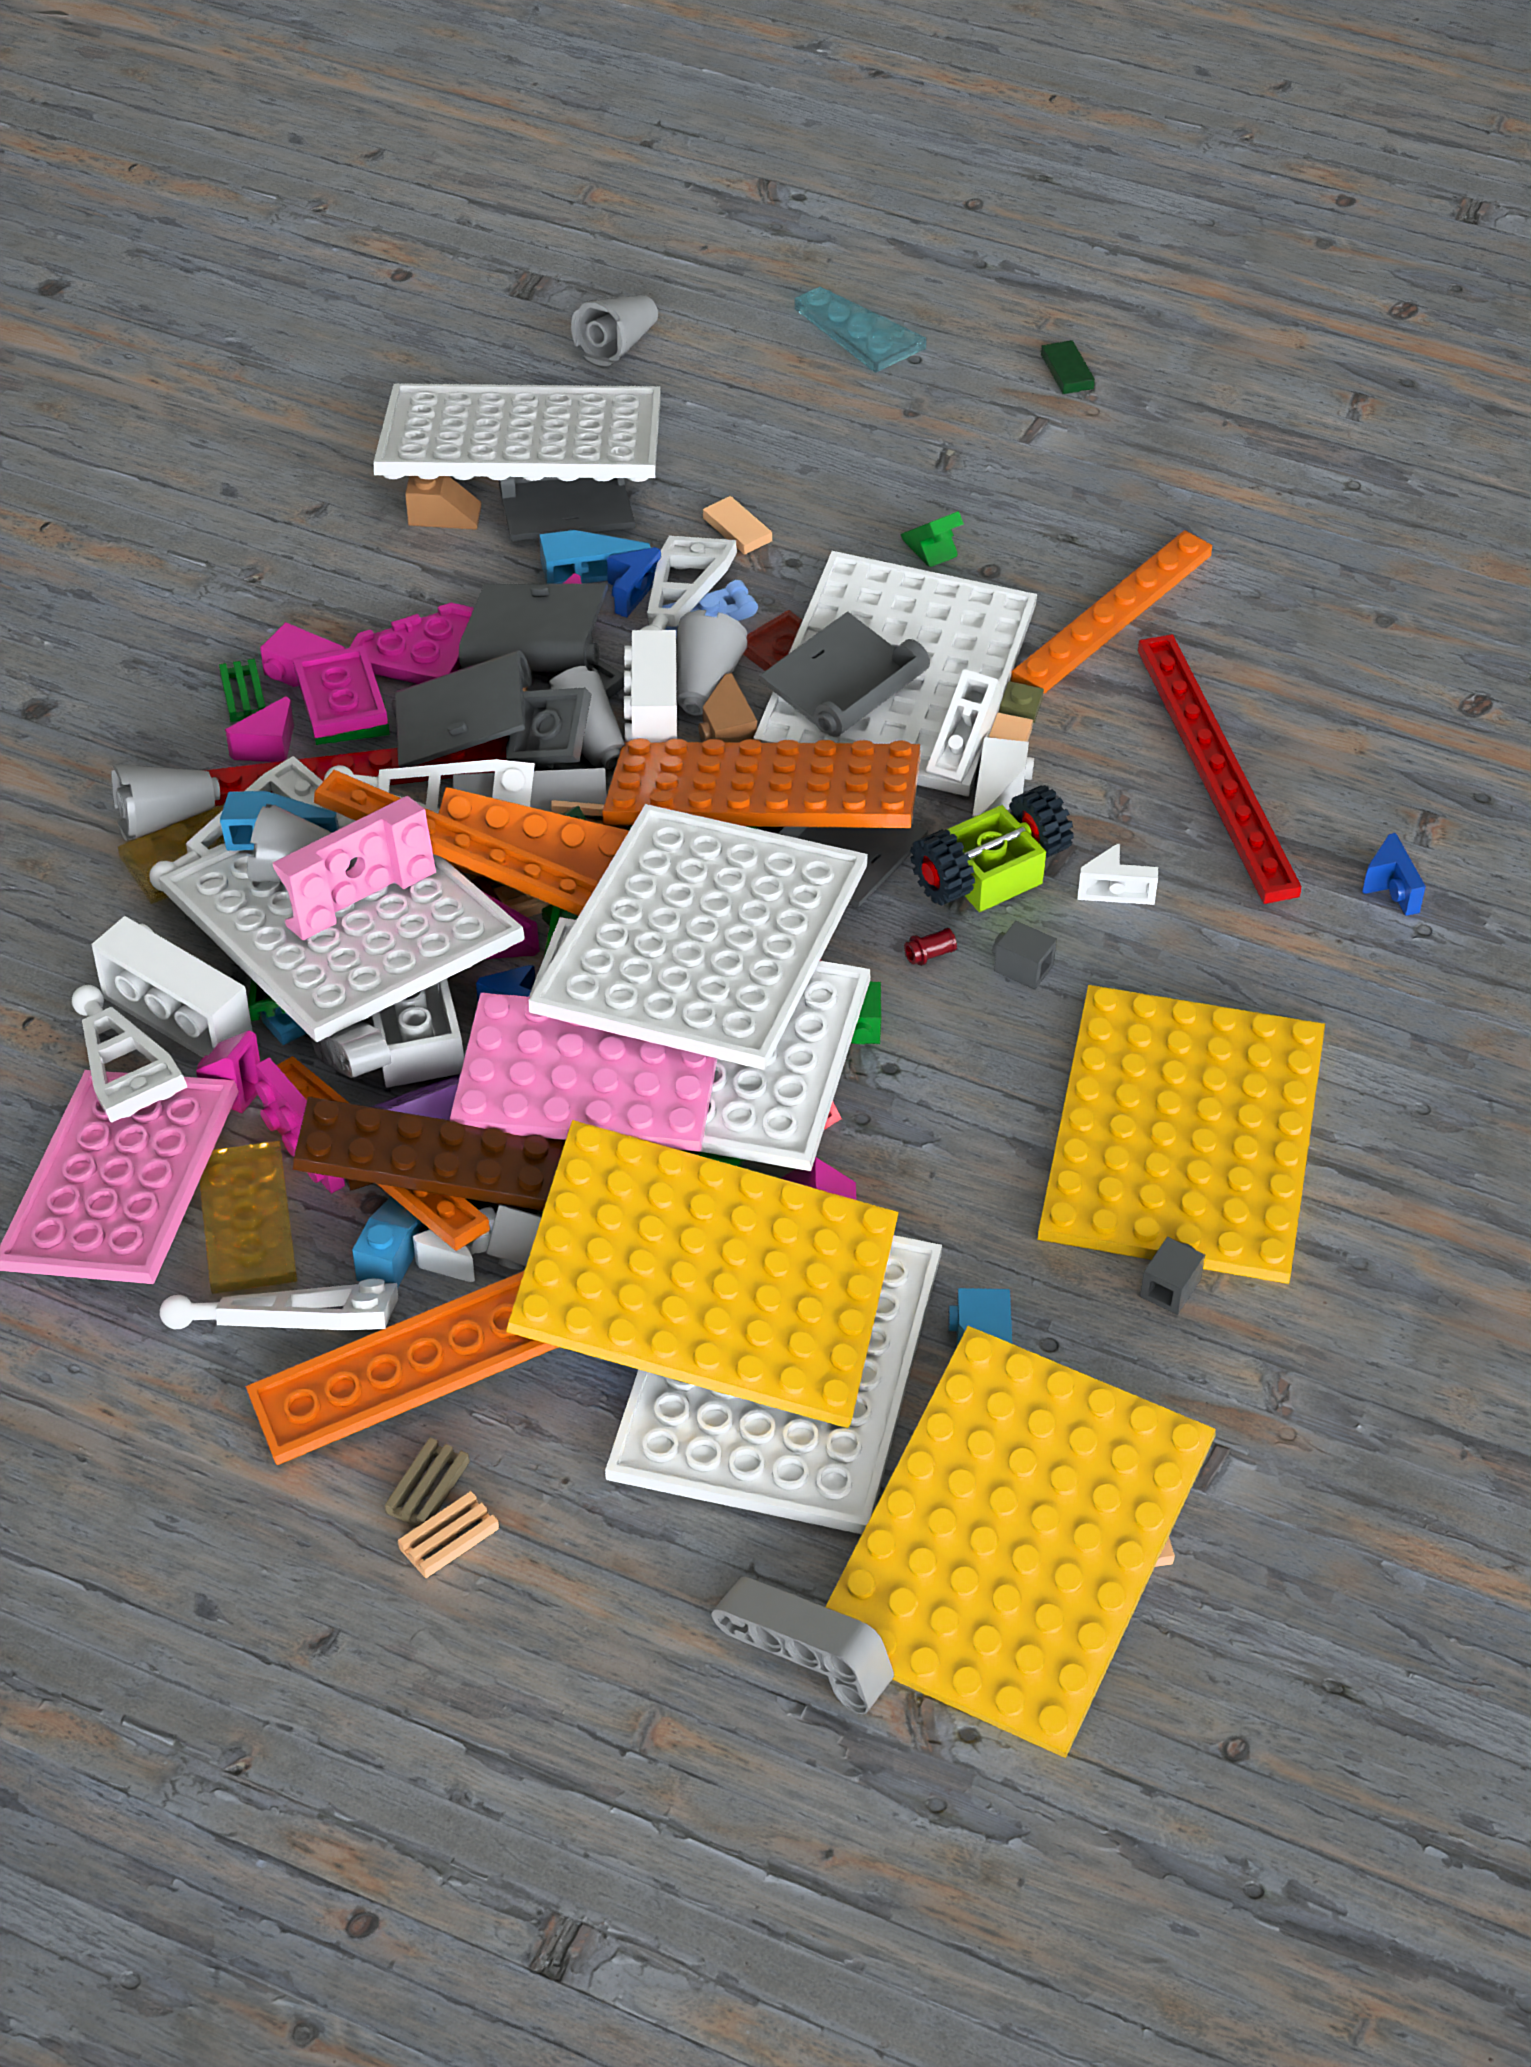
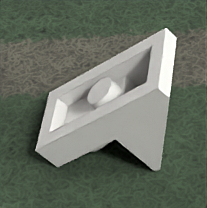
M1116 844L1081 867L1077 900L1154 905L1158 883V867L1120 865V844Z
M489 1206L479 1210L488 1217L490 1231L457 1251L431 1230L413 1236L415 1260L418 1267L467 1282H474L472 1254L482 1253L488 1249L496 1218L492 1207Z

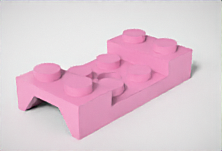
M405 796L273 862L275 872L288 890L293 916L285 920L286 926L302 940L337 924L335 912L395 882L402 889H405L436 873L425 809L409 796ZM357 857L355 865L350 870L346 871L349 867L350 860Z

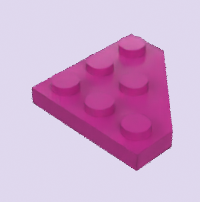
M448 603L439 606L438 613L421 618L419 614H415L391 622L392 628L373 633L371 629L360 632L356 635L349 648L365 645L374 674L420 684L458 671L460 667V641L474 608Z

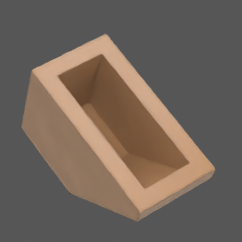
M409 476L405 493L408 526L477 530L482 508L481 501L449 476H439L435 479Z
M732 673L723 676L703 706V722L698 724L702 742L709 739H719L723 742L740 743L744 740L753 739L755 736L757 719Z

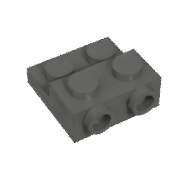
M585 687L523 691L526 729L510 735V740L506 744V759L508 761L534 763V771L553 770L554 763L579 762L592 694Z

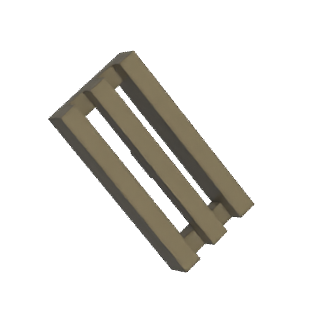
M430 1437L385 1503L386 1513L416 1527L433 1517L469 1464V1454L464 1451H460L457 1454L453 1451L452 1446L445 1444L441 1447L438 1445V1440ZM436 1457L432 1465L430 1466V1468L428 1469V1471L426 1472V1474L424 1475V1477L422 1478V1480L420 1481V1483L418 1484V1486L416 1487V1489L404 1505V1507L401 1508V1506L403 1505V1503L405 1502V1500L407 1499V1497L409 1496V1494L411 1493V1491L413 1490V1488L415 1487V1485L417 1484V1482L419 1481V1479L421 1478V1476L423 1475V1473L425 1472L433 1458ZM445 1464H452L419 1515L415 1514L414 1511L434 1485L435 1479Z

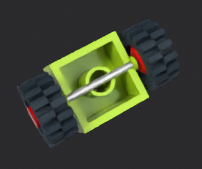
M1040 785L1011 799L1012 802L1009 804L1011 812L1003 805H1000L951 828L939 830L913 842V846L910 849L913 856L910 857V860L915 865V868H913L914 875H918L920 878L917 882L920 887H925L924 893L927 897L931 896V901L935 904L938 903L942 906L965 896L979 913L1043 884L1045 859L1068 849L1073 843L1071 839L1074 838V833L1069 830L1073 828L1072 821L1067 819V816L1070 814L1068 809H1063L1062 804L1064 802L1060 797L1056 799V792L1053 789L1049 790V786Z

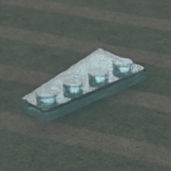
M822 287L813 289L795 298V310L875 373L926 349V337Z

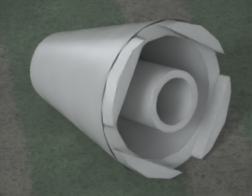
M646 295L589 300L583 303L572 315L571 331L573 341L576 346L581 345L586 352L583 356L588 361L597 366L613 364L620 360L656 323L658 318L657 307L654 301Z
M706 610L688 612L680 618L677 627V702L685 712L692 715H701L703 713L704 704L723 676L733 673L747 649L748 641L746 638L748 633L746 628L736 619L720 612L717 613V617L705 616Z
M586 666L567 669L549 681L552 686L551 689L585 687L592 694L581 755L595 768L612 769L616 767L621 748L625 746L602 679L594 668H592V671H589Z
M126 764L114 765V770L111 771L114 808L119 809L121 818L125 819L118 821L119 829L125 841L138 839L213 809L215 800H220L218 780L216 777L211 778L208 771Z
M266 804V807L263 806L258 814L250 843L254 844V857L248 855V879L257 882H282L274 870L273 862L332 832L276 805ZM357 857L350 860L349 867L346 871L350 870L355 865Z

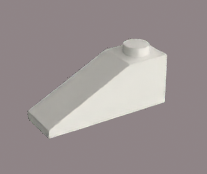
M963 669L926 768V773L962 784L984 741V737H986L1002 698L1003 694L998 679Z
M984 737L972 818L1000 805L1009 810V804L1012 802L1011 799L1023 793L1025 779L1032 780L1035 758L1027 757L1029 742Z

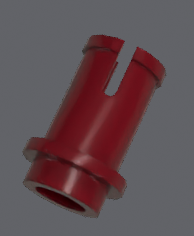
M944 928L941 931L923 937L918 935L911 936L909 941L904 944V951L908 961L911 964L917 963L920 966L925 965L928 959L949 952H955L957 949L956 938L950 928Z

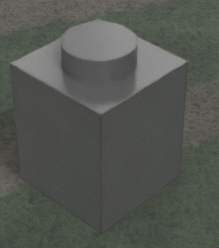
M1015 920L1006 933L1001 932L994 942L992 953L995 954L994 971L1036 990L1054 966L1057 938Z
M1167 1237L1144 1270L1140 1297L1178 1315L1201 1281L1205 1254L1188 1244L1180 1243Z

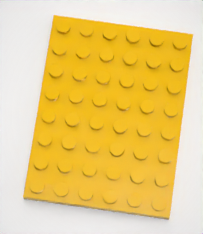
M1088 985L1037 1240L1152 1260L1165 1239L1169 1237L1180 1243L1188 1244L1205 1254L1203 1269L1289 1284L1325 1024Z
M572 1120L506 1332L849 1428L855 1409L899 1212Z
M967 1326L825 1607L868 1624L880 1635L894 1672L892 1680L1066 1758L1216 1436V1429Z

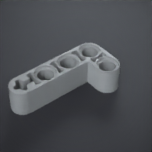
M359 1021L318 1042L311 1038L318 1058L323 1063L350 1078L391 1064V1055L383 1034L379 1029L363 1021Z
M744 1576L739 1577L711 1613L715 1624L727 1635L827 1675L837 1699L855 1713L866 1714L894 1677L884 1643L880 1635L868 1624Z

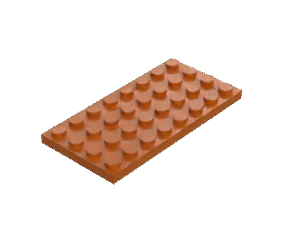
M633 739L629 742H624L625 746L621 748L602 810L603 825H633L644 805L648 804L741 826L911 828L921 758L920 744H911L908 741L902 740L894 741L890 744H873L867 740H859L853 743H835L831 740H820L816 743H798L795 740L761 743L755 739L744 740L740 743L723 742L719 739H709L704 742H686L683 739H671L667 742L650 743L647 739Z

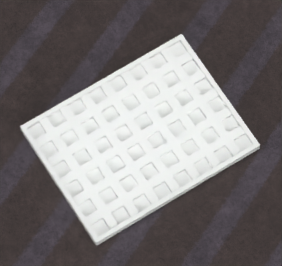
M832 551L789 654L848 611L895 648L907 639L919 642L929 655L930 666L925 672L838 737L823 733L817 725L773 692L753 739L761 743H778L782 740H795L798 743H816L820 740H831L835 743H853L859 740H867L873 744H890L891 742L902 740L908 741L911 744H920L921 758L917 785L969 797L980 766L983 743L962 784L926 773V768L963 669L998 679L1003 698L1036 606L1037 594ZM1001 698L1000 703H999V706H998V708H997L995 717H996V715H997V712H999L1002 698ZM994 717V719H993L992 725H991L990 730H989V732L987 733L986 737H989V734H990V731H991V729H992V726H993L995 717Z

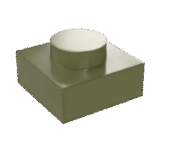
M1009 681L1000 704L999 713L1032 719L1033 723H1035L1043 701L1044 689Z

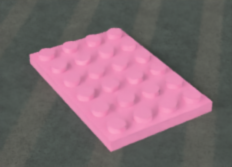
M480 993L450 1121L484 1129L497 1128L504 1133L519 1136L539 1135L544 1138L566 1140L571 1122L575 1120L677 1150L701 1152L718 1058L529 1013L530 997Z
M85 1070L0 1244V1271L154 1284L239 1092L235 1081L184 1077L187 1088L176 1092L168 1099L159 1100L139 1109L129 1117L111 1122L94 1091L91 1070ZM106 1071L108 1083L128 1074Z

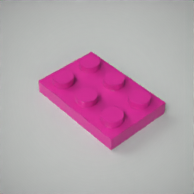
M365 645L293 659L295 674L315 738L334 736L340 733L370 729L375 726L388 724L387 712Z
M268 1057L255 1065L258 1077L255 1089L264 1107L260 1110V1114L270 1131L277 1130L281 1134L287 1151L294 1157L307 1100L271 1058ZM307 1172L315 1183L321 1181L331 1194L345 1186L344 1178Z

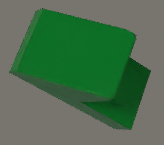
M959 511L904 532L901 534V537L927 566L933 567L958 556L952 536H954L952 529L964 523Z

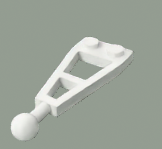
M669 536L661 549V559L657 562L647 612L649 625L641 630H665L666 626L677 627L680 618L690 612L728 571L737 554L736 540ZM670 567L680 570L688 568L705 569L693 584L667 582ZM664 600L677 601L671 608H662Z
M292 756L263 774L245 791H273L275 794L315 806L318 805L314 803L315 790L323 781ZM222 811L186 843L187 854L174 862L160 861L151 868L149 874L150 882L157 890L162 891L159 877L226 847L225 843L208 849L223 834L220 823Z
M494 759L380 769L378 777L354 775L349 768L337 765L327 771L324 780L333 770H337L389 793L391 779L429 776L426 804L417 803L439 814L438 801L441 775L495 771L492 798L530 807L535 764Z
M83 985L75 990L72 996L73 1008L77 1013L88 1016L82 1020L93 1088L111 1122L129 1117L136 1113L137 1110L159 1100L168 1099L176 1092L187 1088L181 1071L168 1052L113 1007L105 1010L102 1009L104 996L100 989L93 985ZM112 1028L119 1034L100 1043V1033ZM136 1049L152 1062L108 1083L105 1063Z
M374 1278L363 1280L359 1284L226 1296L222 1297L220 1302L192 1303L185 1296L173 1295L163 1301L160 1307V1318L171 1329L185 1328L192 1320H217V1325L328 1330L385 1329L398 1301L397 1283H385L382 1279ZM344 1306L343 1309H327V1308H326V1307Z

